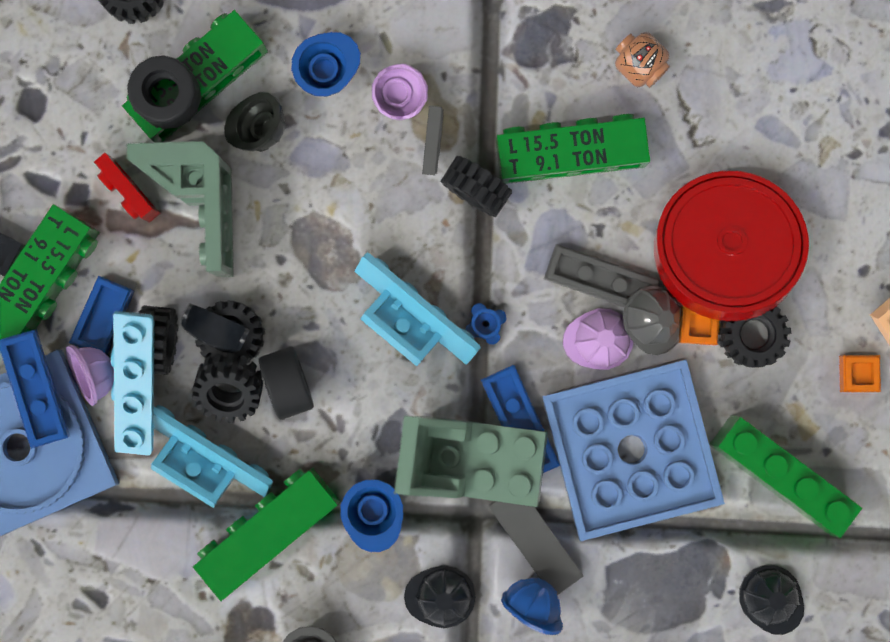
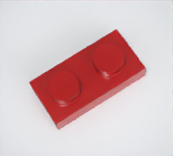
M103 153L94 161L101 170L97 175L98 178L111 192L115 189L118 190L125 199L121 202L122 207L133 219L136 220L140 217L150 223L161 214L113 157Z

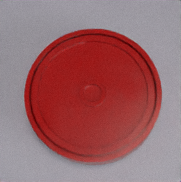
M742 171L712 172L686 183L666 204L654 238L655 264L667 290L689 310L704 317L721 321H741L755 318L779 305L800 279L809 253V237L806 223L795 202L785 191L771 181Z

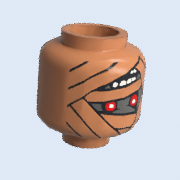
M648 32L641 33L636 38L630 33L615 49L620 54L615 62L617 70L635 87H642L646 84L650 88L670 68V65L667 64L669 59L668 50Z

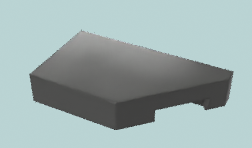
M429 106L422 169L423 175L435 176L438 171L444 109L439 106Z

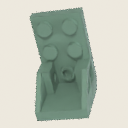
M203 141L127 143V159L188 206H199V225L201 228H205V243H200L199 259L202 266L206 265V272L217 277H234L232 168Z
M404 416L394 494L441 498L470 497L539 507L548 432L440 417Z

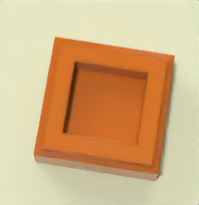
M682 306L680 312L679 343L718 345L719 320L704 317Z
M880 355L839 356L840 392H881Z

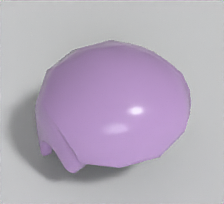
M395 64L382 69L372 83V100L380 113L392 120H406L415 117L420 113L428 99V85L422 73L407 64Z

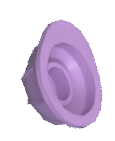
M598 308L581 315L567 326L563 334V347L566 355L574 363L592 369L608 370L619 366L628 358L633 348V341L624 328L623 316L611 309Z
M74 345L67 346L66 355L73 377L87 402L94 406L112 388L114 367L111 365V360L100 349L91 347L77 348Z

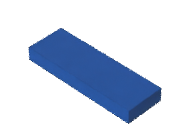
M37 329L1 339L0 352L30 448L70 437Z
M515 365L481 379V383L501 426L544 431ZM548 438L543 473L560 466Z

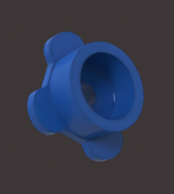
M482 303L475 304L471 309L473 314L471 323L466 326L465 330L474 338L485 339L490 345L498 343L500 340L499 330L501 324L506 322L505 312L500 309L496 311L487 309ZM485 320L489 322L487 328L482 325V322Z

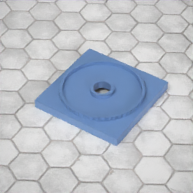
M56 350L45 355L70 437L30 448L28 456L21 461H16L10 457L7 452V442L15 433L22 434L26 438L27 435L7 372L0 375V536L120 484L63 350Z
M687 360L542 396L580 541L725 504ZM629 435L638 437L644 445L643 456L633 463L623 461L618 454L620 441Z

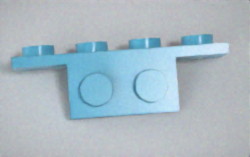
M368 252L361 258L354 272L381 293L364 312L361 320L416 366L420 364L438 342L467 365L481 348L474 337L467 330L459 328L450 321L442 309L431 305L421 297L412 284L402 281L391 272L383 260L373 257Z
M115 311L113 314L114 346L111 353V365L114 367L111 398L114 401L115 452L151 455L154 448V317L149 314Z
M161 405L154 406V429L170 439L152 462L151 469L212 508L215 507L233 479H236L261 496H267L273 481L268 478L269 474L263 468L255 464L248 465L237 458V454L228 446L223 444L217 446L206 439V435L199 428L193 425L185 426L175 420L174 414Z

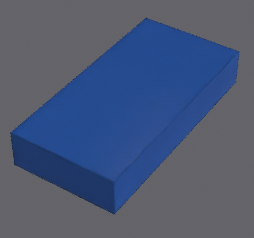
M98 276L69 343L79 348L91 347L100 349L107 355L114 340L113 314L115 311L126 312L135 290Z

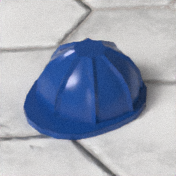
M341 32L318 34L305 39L296 48L292 57L291 71L296 83L305 92L314 96L328 97L339 93L349 84L360 66L361 53L357 43L348 35Z
M364 480L354 484L345 493L340 505V518L345 530L359 548L368 552H381L389 549L397 541L401 531L403 503L399 494H394L395 489L388 483L380 480Z
M539 578L521 579L513 583L507 591L503 592L501 597L503 606L520 622L537 632L547 635H558L562 632L563 623L560 617V601L557 591L551 584Z

